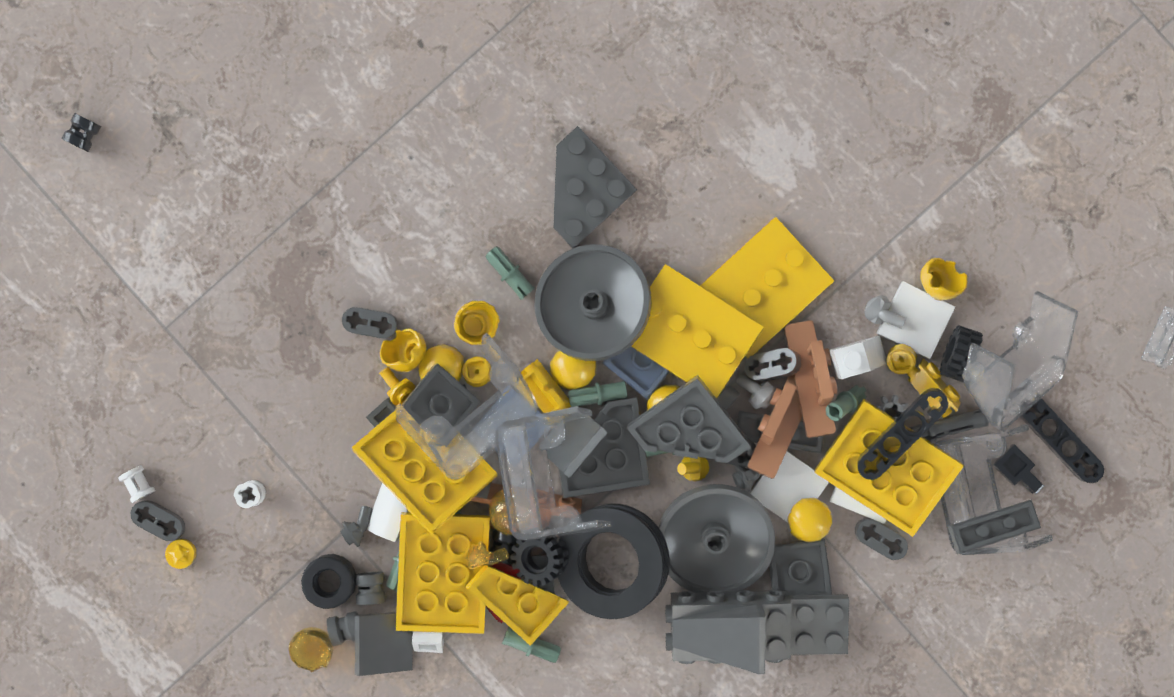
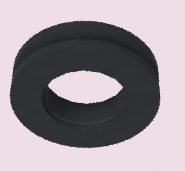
M615 503L596 506L574 518L559 538L558 542L563 540L566 544L561 547L562 550L568 549V555L564 557V559H568V564L564 566L565 571L558 577L560 585L568 598L577 607L595 617L622 619L632 616L649 605L660 594L667 581L670 557L666 540L652 519L631 506ZM606 532L619 534L627 539L637 552L639 561L638 576L628 588L618 590L606 588L597 582L588 570L586 561L587 547L597 534Z

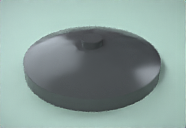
M592 244L579 246L560 255L543 273L535 294V315L543 335L563 354L583 361L605 360L621 354L641 336L650 317L651 291L641 268L624 252L606 245Z
M709 484L683 493L666 509L658 527L666 540L669 550L670 568L668 575L681 587L691 592H738L746 589L766 571L775 550L774 528L765 507L752 494L731 485Z

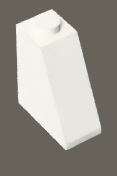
M880 335L829 349L831 366H828L830 377L834 376L835 379H844L866 373L887 364Z

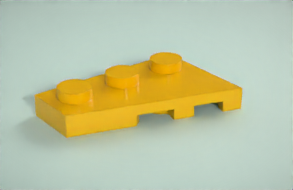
M486 564L465 586L530 646L570 602L563 597L533 586L530 583L527 584L519 578Z

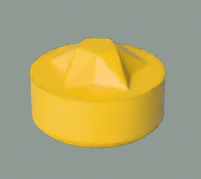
M905 344L891 347L886 359L888 368L896 374H907L915 368L916 352Z
M476 356L464 363L462 374L467 384L473 387H481L491 380L492 369L490 363L485 358Z
M178 539L171 542L165 551L166 561L176 569L190 566L195 561L197 555L194 544L187 539Z

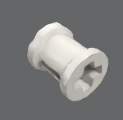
M142 465L118 477L119 481L124 482L131 495V503L139 501L156 491L154 487L149 486L142 471L144 468Z
M256 480L238 485L234 492L236 503L242 508L257 506L263 502L266 496L265 487ZM253 488L252 494L256 497L247 500L248 494L245 493V490Z

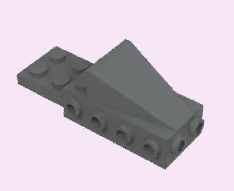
M741 590L738 592L682 591L671 593V605L665 606L666 623H671V633H666L665 636L666 651H671L672 660L678 661L681 664L708 661L713 664H728L756 674H765V660L771 663H779L783 660H791V655L848 654V594L788 595L787 591Z

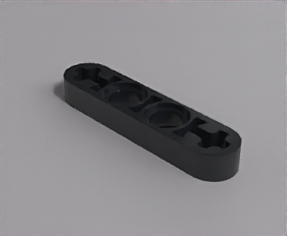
M929 388L924 391L859 456L857 466L860 475L869 480L877 479L892 466L948 409V399L945 393L938 388ZM931 396L935 399L940 396L939 402L941 406L938 409L935 406L931 407L927 411V415L931 417L926 420L923 413L916 408L921 406L924 411L929 405L928 397ZM909 416L919 417L922 422L920 428L916 431L907 430L904 426L906 418ZM888 437L899 439L901 443L899 449L894 452L885 450L883 447L885 439ZM878 448L881 454L888 458V460L884 461L881 457L876 462L877 470H864L866 468L864 461L869 460L872 462L878 456V453L874 451Z
M1026 393L1020 395L1014 405L1017 415L1062 463L1082 482L1096 483L1101 480L1104 475L1102 462L1037 394ZM1025 400H1034L1033 409L1041 414L1045 411L1046 414L1038 418L1033 412H1024L1026 405L1023 402ZM1047 419H1052L1057 427L1055 433L1051 436L1045 435L1042 431V424ZM1068 440L1073 441L1076 445V452L1071 457H1066L1062 452V445ZM1081 458L1085 464H1094L1092 469L1094 475L1084 476L1085 467L1077 462L1073 465V462Z

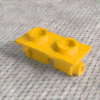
M923 358L918 366L919 370L915 366L912 371L907 373L909 376L908 381L920 395L929 388H938L945 393L948 399V409L942 415L943 418L952 413L950 407L958 411L961 404L959 400L960 395L952 385L949 384L947 386L940 378L942 376L941 372L934 363H928ZM931 396L928 397L929 406H935L938 409L941 406L939 402L941 397L938 396L935 399Z
M538 359L515 376L550 422L571 407L569 398Z

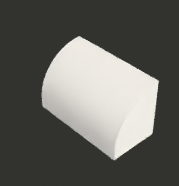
M383 483L375 501L367 530L396 542L400 537L401 512L409 511Z

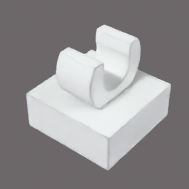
M413 631L412 645L414 652L443 653V633Z

